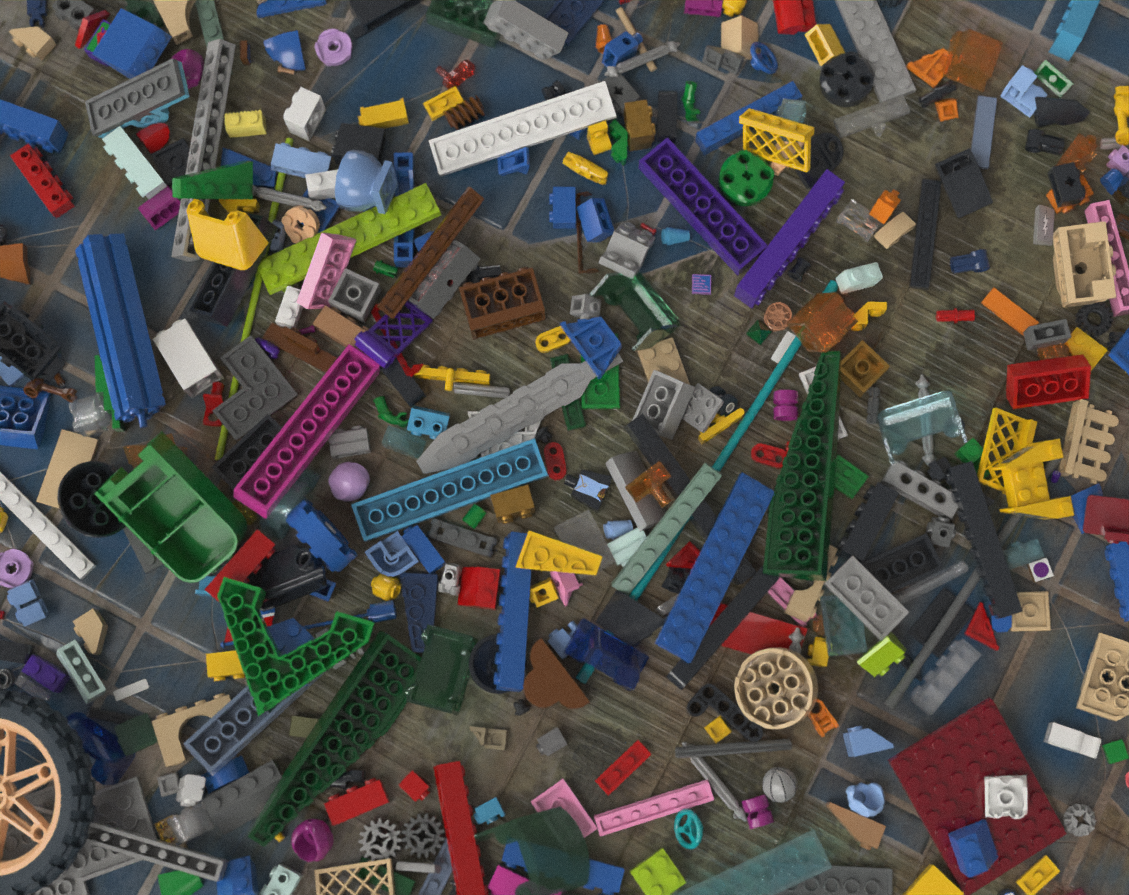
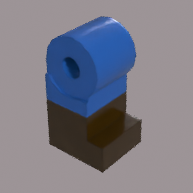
M1112 168L1101 177L1100 181L1110 195L1122 206L1129 200L1117 189L1124 177L1120 171Z

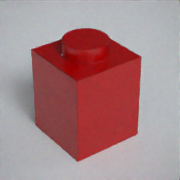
M414 770L399 784L415 802L419 799L423 801L430 794L428 789L431 786Z

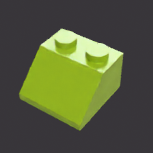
M891 631L883 640H880L862 654L857 663L874 677L878 674L882 676L890 670L888 667L893 662L898 664L906 657L904 653L907 649Z

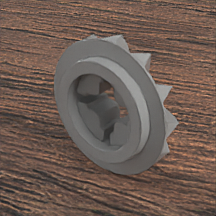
M1084 804L1071 805L1067 808L1063 817L1066 829L1075 836L1089 835L1095 829V822L1097 821L1094 812L1089 806ZM1073 815L1079 817L1083 815V820L1087 824L1080 823L1079 826H1077L1078 820H1076V818L1073 817Z

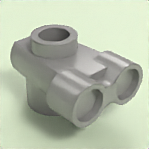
M450 562L445 564L442 579L438 581L437 591L459 595L461 586L458 583L459 577L462 574L460 565Z

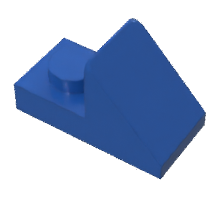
M524 147L498 157V174L505 176L517 171L527 174L530 167L529 148Z

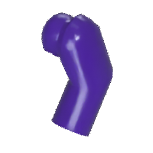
M260 337L255 339L261 349L269 352V358L277 359L279 357L280 350L277 346Z

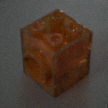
M836 292L817 293L786 323L808 352H828L858 322L854 317L853 311L847 308L843 303V298Z

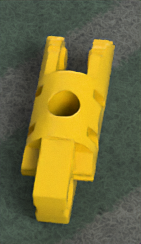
M571 152L566 154L563 159L564 165L600 185L606 184L608 176L606 170Z

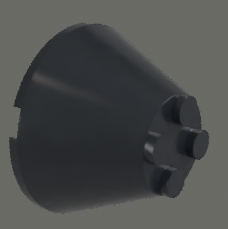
M99 461L80 463L71 468L59 484L57 500L60 512L67 525L83 535L93 538H105L117 534L126 526L95 495V492L117 471L112 465Z

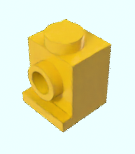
M551 577L530 586L529 599L531 603L535 602L536 606L540 607L559 599ZM540 589H545V590H546V593H545V594H541V593L539 592V590H540Z
M815 637L813 643L809 644L807 651L810 659L806 660L810 665L827 667L831 643H827L825 638Z

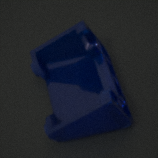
M73 712L65 718L69 721L68 725L72 730L76 729L81 737L85 753H88L89 756L96 760L93 768H91L92 777L102 785L117 784L135 758L134 748L81 712Z

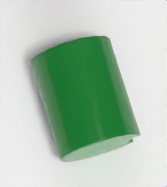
M473 504L462 518V521L475 529L487 513L476 504Z

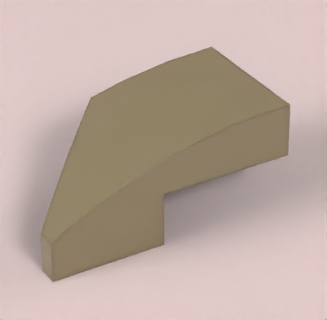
M470 726L469 730L473 732L481 746L487 749L507 751L508 730Z

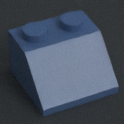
M862 726L847 728L848 733H843L848 757L894 748L891 742L869 728L863 729Z

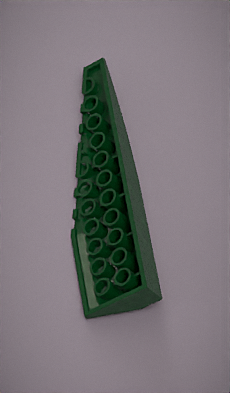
M821 351L812 384L808 388V395L802 405L800 418L798 417L789 442L787 455L783 459L780 475L778 474L774 495L769 505L763 574L802 580H827L838 445L841 351Z
M380 630L296 753L247 837L263 847L274 839L288 822L293 821L304 807H308L319 793L322 794L346 771V768L351 763H355L366 749H370L380 736H384L388 732L432 665Z

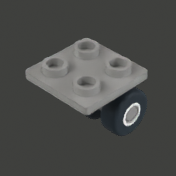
M697 383L682 419L700 432L705 433L717 413L727 417L736 411L738 400L733 395L726 394V391L719 386L708 390Z

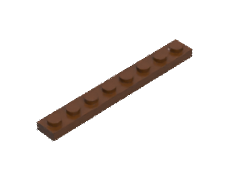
M471 187L465 190L378 304L377 308L391 319H394L484 201L481 195Z

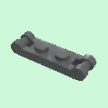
M432 518L430 523L432 526L430 531L427 532L426 537L492 558V550L494 545L496 546L497 539ZM439 527L444 529L443 535L437 534ZM481 542L487 543L485 549L480 548Z

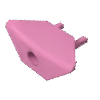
M549 571L558 595L564 606H567L572 591L579 589L580 586H583V583H578L574 573Z

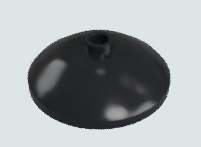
M490 635L480 640L473 647L468 662L469 672L473 681L482 690L493 694H504L510 691L496 690V684L493 682L494 673L497 670L493 669L492 664L495 663L496 652H499V645L496 644L497 635ZM525 656V671H524V677H525L526 671H527V659H526V656Z

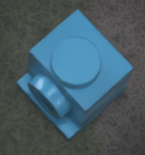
M497 797L475 808L476 813L473 814L478 825L485 821L487 824L494 822L498 819V814L501 817L506 815Z

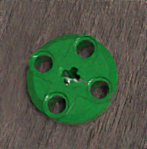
M741 150L727 158L719 172V187L724 197L731 203L743 207L753 206L760 203L769 194L773 185L774 171L760 155L747 150ZM739 159H744L747 163L743 164ZM764 174L768 179H763L760 175ZM724 178L730 179L732 183L725 182ZM745 194H750L753 198L749 199Z

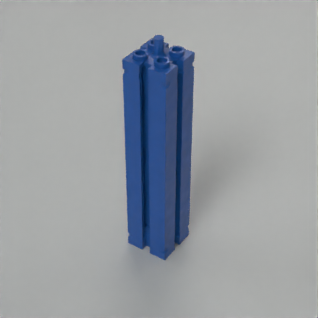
M87 235L83 240V244H80L75 249V252L79 259V269L112 408L115 411V420L130 422L135 420L134 417H137L140 428L148 427L147 420L153 418L155 413L160 412V409L166 403L162 396L163 391L128 247L125 244V235Z

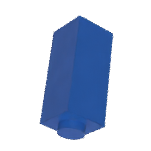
M411 525L404 530L402 538L429 574H434L446 564L418 525L415 527Z

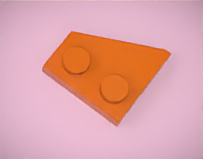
M942 48L933 54L923 56L920 60L909 62L906 68L934 88L958 59Z

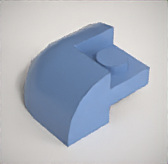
M398 531L365 551L374 567L386 576L400 575L419 562Z

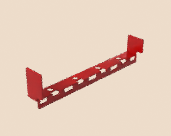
M378 304L374 306L371 312L376 322L381 319L378 312L380 309L377 308ZM381 329L384 336H386V330ZM390 341V345L397 350L398 346L395 341ZM402 353L396 357L407 376L412 377L415 373H419L424 363L416 364L410 369Z

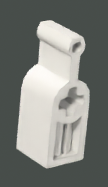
M1053 722L1048 724L1043 742L1096 759L1102 739Z

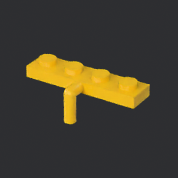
M423 365L419 373L414 374V378L446 381L445 391H452L453 382L490 386L491 380L490 374L483 370L468 372L467 369L457 368L455 371L453 368L439 366L438 369L430 368L429 365Z

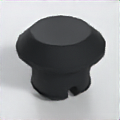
M542 427L536 434V440L540 439L544 443L549 442L547 438L551 440L553 436L547 431L548 427Z
M523 699L519 700L520 704L517 701L513 704L516 709L515 715L521 716L530 710L531 706L526 705Z

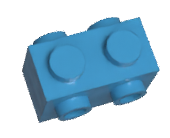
M413 405L407 430L416 436H422V434L430 435L429 438L435 440L440 433L447 430L451 413Z

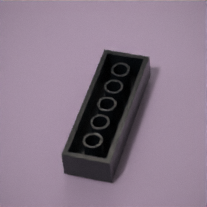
M247 213L269 242L253 265L246 270H239L214 262L189 309L190 312L204 321L228 327L278 229L277 226L263 216Z

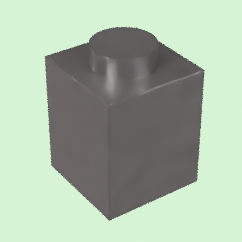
M557 727L538 738L539 743L536 744V747L541 755L546 754L548 757L568 744Z

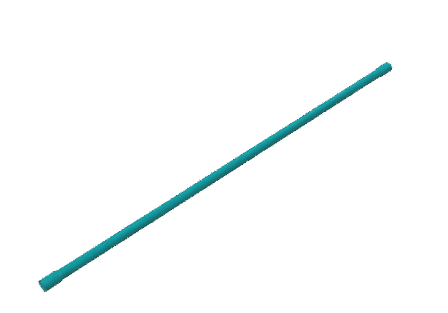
M830 280L822 292L817 304L712 467L717 471H721L826 305L839 288L837 282ZM689 518L629 595L630 598L638 601L688 523ZM608 630L606 631L588 661L575 677L577 680L586 684L595 666L615 637L613 633Z

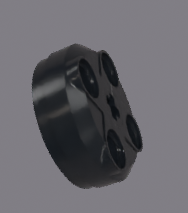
M853 51L839 54L828 60L823 65L819 78L823 96L830 103L839 107H852L863 102L870 94L874 83V74L871 66L865 59ZM840 94H843V95H845L846 97L842 98V97H840L839 95H840Z

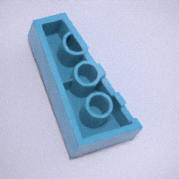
M1070 0L1067 6L1070 9H1067L1062 17L1064 21L1063 23L1060 22L1055 32L1058 34L1049 53L1066 61L1070 60L1082 41L1100 0Z

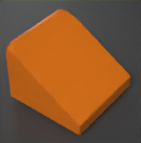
M955 98L935 101L940 121L959 118L957 100Z

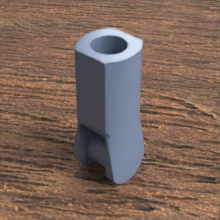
M276 219L272 223L278 229L270 245V252L274 254L283 250L286 235L284 225Z

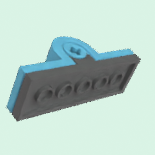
M172 58L85 101L92 135L104 138L119 126L122 129L130 125L146 128L155 123L166 122L169 118L168 107L190 97L182 62Z

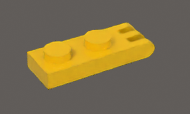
M739 408L727 417L725 415L719 417L715 421L716 424L712 427L708 426L705 433L700 432L698 436L699 442L703 445L742 419L744 409Z

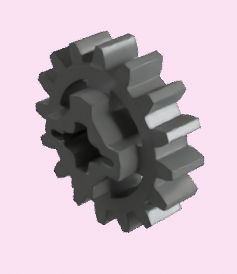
M417 814V820L411 817V824H404L407 830H403L401 833L405 834L406 838L401 840L402 842H407V845L404 847L405 849H412L411 855L418 852L417 855L420 858L422 853H424L427 858L430 851L436 854L435 848L442 847L439 841L445 840L444 837H441V833L445 832V830L439 829L442 823L436 824L435 816L429 819V814H425L424 818H422L421 814ZM422 822L419 829L411 830L415 824ZM430 824L435 828L436 834L432 833L429 829ZM423 830H425V834L431 837L425 838L424 841H421V837L415 834L423 832ZM410 837L416 840L417 847L412 844ZM435 841L430 848L425 849L426 843Z

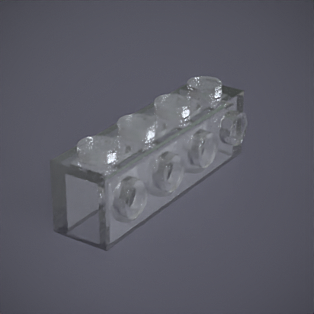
M964 639L955 640L949 646L950 652L946 657L942 655L936 662L937 668L934 671L930 670L923 678L925 680L923 685L916 686L911 693L913 697L910 700L927 715H933L982 655Z

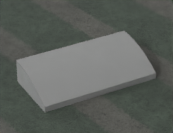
M637 451L623 453L610 458L605 464L639 531L657 525L667 512V509Z

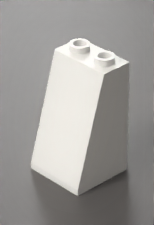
M186 319L175 321L172 327L167 330H161L153 338L179 384L191 398L210 388L213 382H219L224 379Z

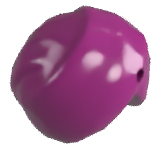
M183 49L172 58L182 62L187 87L190 89L197 87L202 79L204 60L196 51Z
M319 819L304 820L295 827L291 837L293 850L300 859L307 862L324 859L334 843L330 827Z

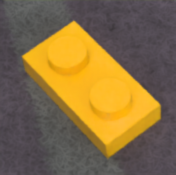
M455 86L424 102L423 106L433 121L443 116V111L446 110L449 113L450 107L456 109V104L458 103L462 106V101L464 100Z
M1044 855L1015 882L1026 895H1035L1060 870L1047 855Z

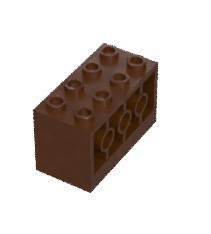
M523 267L514 273L504 272L499 277H486L481 279V282L474 284L473 282H467L462 287H459L473 340L546 320L545 309L533 267L529 269L528 267Z

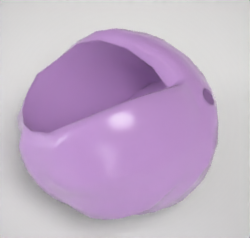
M344 462L332 471L328 483L336 499L355 501L362 497L367 490L370 476L362 465Z

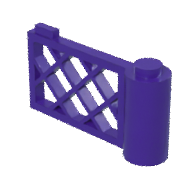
M408 300L404 306L410 310V313H400L399 311L394 317L398 319V325H388L390 317L385 314L372 328L365 332L361 331L355 337V346L384 369H387L395 358L433 321ZM401 318H411V325H401ZM414 318H421L425 323L423 325H415ZM377 329H385L386 336H379L375 331ZM389 329H399V336H389ZM402 329L412 330V335L403 336ZM390 341H400V347L396 350L390 345Z

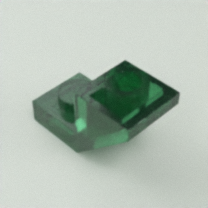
M125 0L128 4L125 6L128 12L141 19L147 16L151 24L155 23L158 28L165 26L152 3L142 0Z

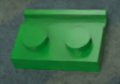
M837 454L834 487L852 500L869 476Z

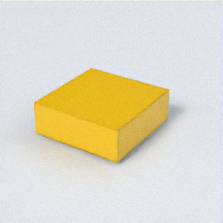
M720 716L704 727L715 744L732 732Z

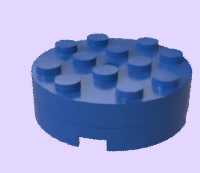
M304 498L287 513L288 518L285 519L286 522L297 530L296 536L303 544L305 542L308 543L311 547L309 549L316 558L321 557L326 562L325 565L331 572L342 571L357 557L356 551L349 548L348 540L320 510H316L312 506L313 503Z

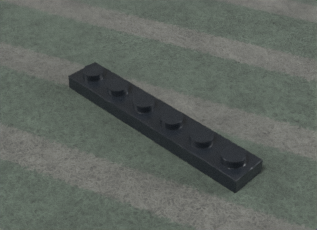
M922 179L909 288L929 289L941 181Z

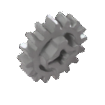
M382 818L378 819V824L374 820L370 821L371 827L365 825L366 832H360L363 839L358 841V843L363 844L360 851H366L364 857L372 856L371 861H375L376 858L378 860H383V858L390 859V855L396 857L395 849H401L397 844L402 841V838L397 836L401 831L394 830L397 825L393 824L390 826V820H386L384 824ZM379 827L388 829L390 833L382 832ZM372 831L373 837L370 842H367L368 835ZM378 835L380 836V838H385L387 836L389 837L385 839V841L383 842V846L381 844L372 845L376 842V840H378ZM394 839L393 846L389 851L388 844L390 840ZM376 848L381 854H376L370 849Z

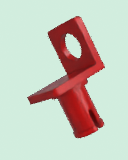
M213 382L211 393L203 394L206 405L203 425L222 426L219 419L217 421H210L208 419L209 415L213 413L212 410L224 402L222 397L224 384L221 382Z

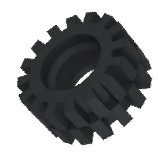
M1100 302L1084 305L1076 313L1075 323H1078L1076 327L1081 328L1087 335H1091V338L1099 337L1112 326L1113 318L1111 317L1113 313H1109V307H1104L1105 303L1100 304ZM1089 313H1096L1100 316L1101 322L1099 325L1093 326L1088 322L1087 316Z

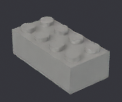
M497 0L492 3L483 23L491 31L499 32L504 35L506 40L516 42L520 48L533 52L537 58L542 60L560 53L568 35V32L515 0Z

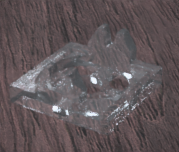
M854 200L849 202L836 221L862 236L867 242L881 224L880 221L869 215V209ZM847 214L853 216L855 222L848 218ZM857 216L863 217L865 221L859 219ZM860 224H865L871 229H865L862 226H860Z

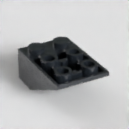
M970 148L935 164V171L958 219L993 203Z

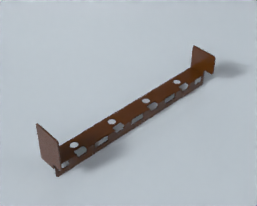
M587 191L577 193L576 207L581 205L580 196L586 197L592 194ZM576 209L579 274L600 272L595 268L583 270L582 228L580 227L581 221Z

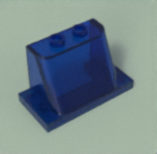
M585 618L581 619L563 653L575 660L585 662L613 678L612 681L628 691L635 689L640 673L649 659V656Z

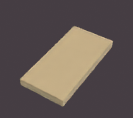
M62 429L36 502L59 509L57 493L62 478L74 466L83 462L93 461L100 441Z

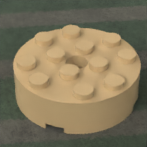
M769 648L755 652L742 663L735 679V697L741 711L749 720L764 728L782 729L799 723L812 711L817 700L818 682L812 666L802 655L787 648ZM773 683L780 686L777 694L772 689Z

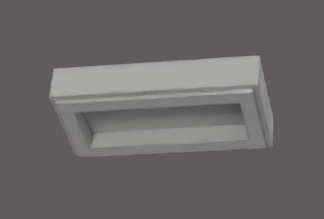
M399 861L396 864V870L433 874H440L441 872L440 865Z

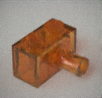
M660 461L625 486V489L636 503L648 494L653 495L661 508L672 501L661 488L662 483L669 479L671 475Z

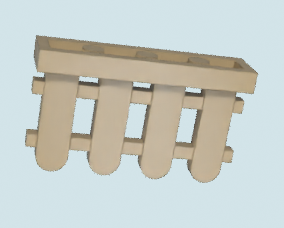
M1081 399L1072 404L1062 448L1063 458L1059 463L1058 471L1061 473L1060 476L1072 475V478L1075 479L1081 476L1090 479L1091 484H1096L1097 482L1104 481L1107 477L1106 472L1100 469L1101 463H1108L1111 459L1110 454L1104 451V447L1114 443L1115 438L1112 434L1108 433L1109 427L1117 426L1119 420L1116 416L1112 415V411L1106 410V412L1095 410L1094 405H1088L1089 401ZM1090 423L1101 424L1102 430L1091 428ZM1090 440L1099 443L1098 448L1086 446V441ZM1086 458L1095 461L1094 466L1082 464V459Z

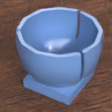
M362 150L347 151L341 160L336 175L335 199L337 205L344 210L356 212L376 206L378 213L386 214L398 186L393 163L385 160L382 166L372 154Z

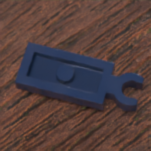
M27 0V15L31 17L29 20L31 27H35L36 22H40L42 28L45 27V21L42 19V16H47V0Z

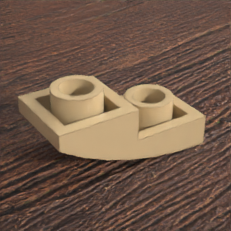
M901 212L874 235V238L888 249L897 243L903 235L914 229L916 223L904 212Z

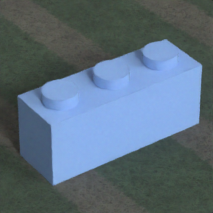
M287 143L275 144L271 170L306 178L305 175L329 171L331 156L324 152H310L309 149L299 147V149L293 148Z

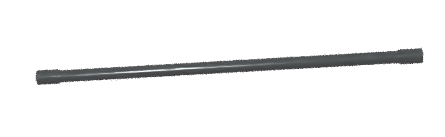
M1062 458L1045 462L1043 466L1046 480L1054 472ZM1012 514L998 534L1001 548L1022 516ZM976 568L896 688L892 690L884 702V705L894 711L905 691L981 579L977 574Z

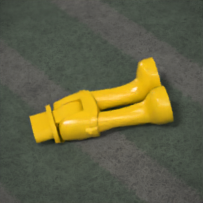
M1118 86L1115 88L1116 93L1114 95V112L1118 119V131L1115 133V140L1118 144L1125 146L1129 144V128L1126 117H1129V86Z

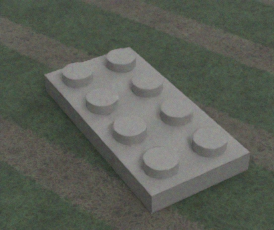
M851 556L824 583L879 640H883L909 613L854 556Z

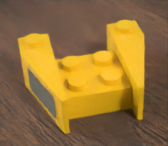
M1060 439L1030 443L992 467V471H1002L1008 508L1000 509V512L1044 520L1074 515L1071 496L1049 498L1043 466L1045 461L1063 458Z

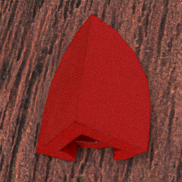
M155 123L142 129L136 135L144 143L147 151L152 154L160 150L167 143L170 131L167 124Z

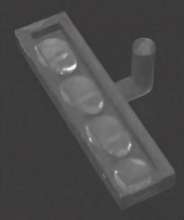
M901 95L834 119V125L840 138L871 127L875 135L880 137L886 128L885 122L909 114L910 109L904 96Z

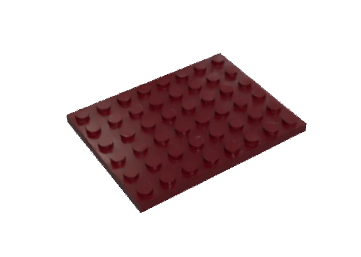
M990 697L888 759L957 885L964 893L963 895H971L1066 835L1062 824L997 706ZM1026 775L1027 815H1024L1021 819H1014L1011 816H1002L1000 818L985 817V777ZM985 819L998 858L988 871L969 878L960 871L948 833Z

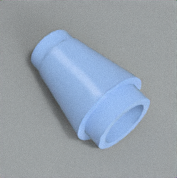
M631 520L607 521L606 524H603L604 534L607 539L611 538L613 540L633 530Z

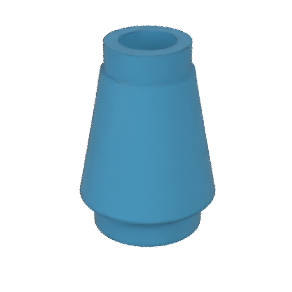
M666 227V229L661 231L662 244H667V246L689 241L690 239L689 230Z

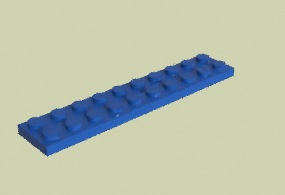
M743 472L739 474L655 641L656 645L688 663L692 662L774 495L773 490Z

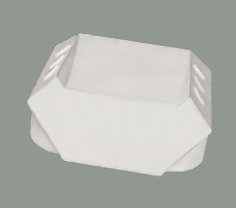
M1026 775L985 777V817L1000 818L1002 816H1011L1014 819H1021L1024 815H1027Z

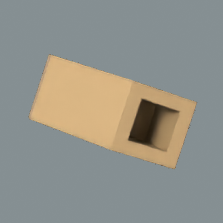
M39 27L11 29L9 31L13 37L12 41L20 48L24 46L27 49L26 52L31 57H38L41 61L56 46L53 39Z
M91 609L73 621L75 624L74 630L79 637L84 639V647L87 652L99 655L102 652L108 625L98 610Z

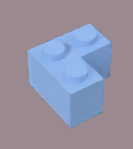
M1022 65L1000 96L1030 118L1037 110L1035 97L1046 98L1048 94L1041 87L1033 84L1037 78L1034 71Z

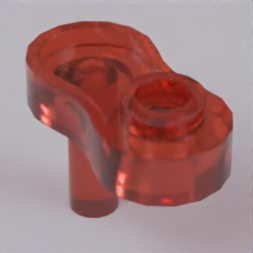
M466 59L449 73L441 66L436 68V72L444 78L443 86L449 90L455 86L457 88L464 80L472 77L475 72V65Z

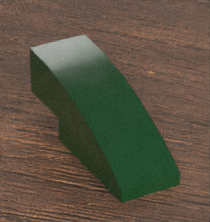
M362 856L359 863L370 862L371 860ZM380 865L376 873L383 878L387 873V867ZM363 867L357 875L362 880H365L370 871ZM393 870L395 895H410L416 880ZM373 875L368 883L377 887L380 880ZM383 884L380 889L389 892V887Z

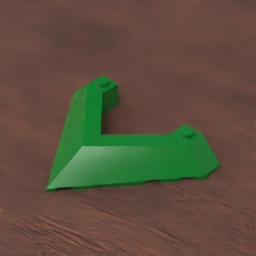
M224 577L217 595L228 629L231 632L242 670L245 673L251 696L254 699L258 716L367 644L375 623L336 611L329 631L297 647L292 652L281 656L260 612L266 591L262 588Z

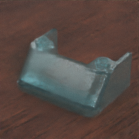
M942 391L888 408L877 415L882 440L891 465L895 464L893 455L903 453L907 448V442L944 431L946 436L957 437L961 434L963 442H968L951 391Z

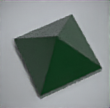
M757 320L746 332V335L761 345L772 333V330Z

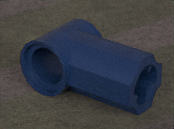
M986 249L976 250L967 255L951 257V271L953 274L969 271L979 273L989 270L990 264Z

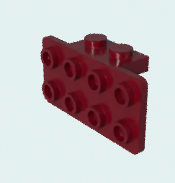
M1088 495L1083 531L1089 534L1103 535L1104 539H1107L1109 543L1119 544V541H1123L1129 545V499Z

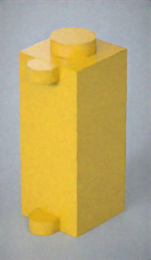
M400 98V101L366 108L364 106L360 107L361 116H358V120L361 126L386 129L409 124L403 98Z

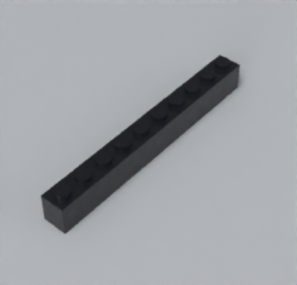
M642 413L628 423L624 429L676 500L691 480ZM703 499L689 517V520L705 542L717 520V516ZM743 556L732 578L736 585L744 583L757 573L745 556Z

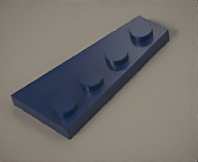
M402 573L399 576L412 652L433 653L438 575Z

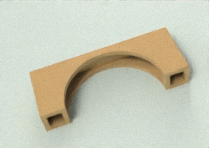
M153 0L176 45L193 37L190 30L189 17L196 0ZM256 0V1L258 2V4H261V3H263V2H265V1H267V0Z

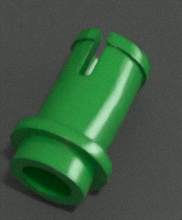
M377 260L373 271L376 274L381 273L395 279L398 267L383 263V260Z

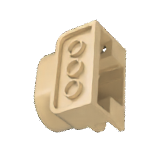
M1106 221L1058 227L1053 233L1055 252L1053 266L1056 287L1061 296L1063 308L1089 305L1116 298L1113 277L1116 275L1115 265L1111 263L1113 248L1112 245H1109ZM1075 267H1081L1083 274H1078L1075 271Z

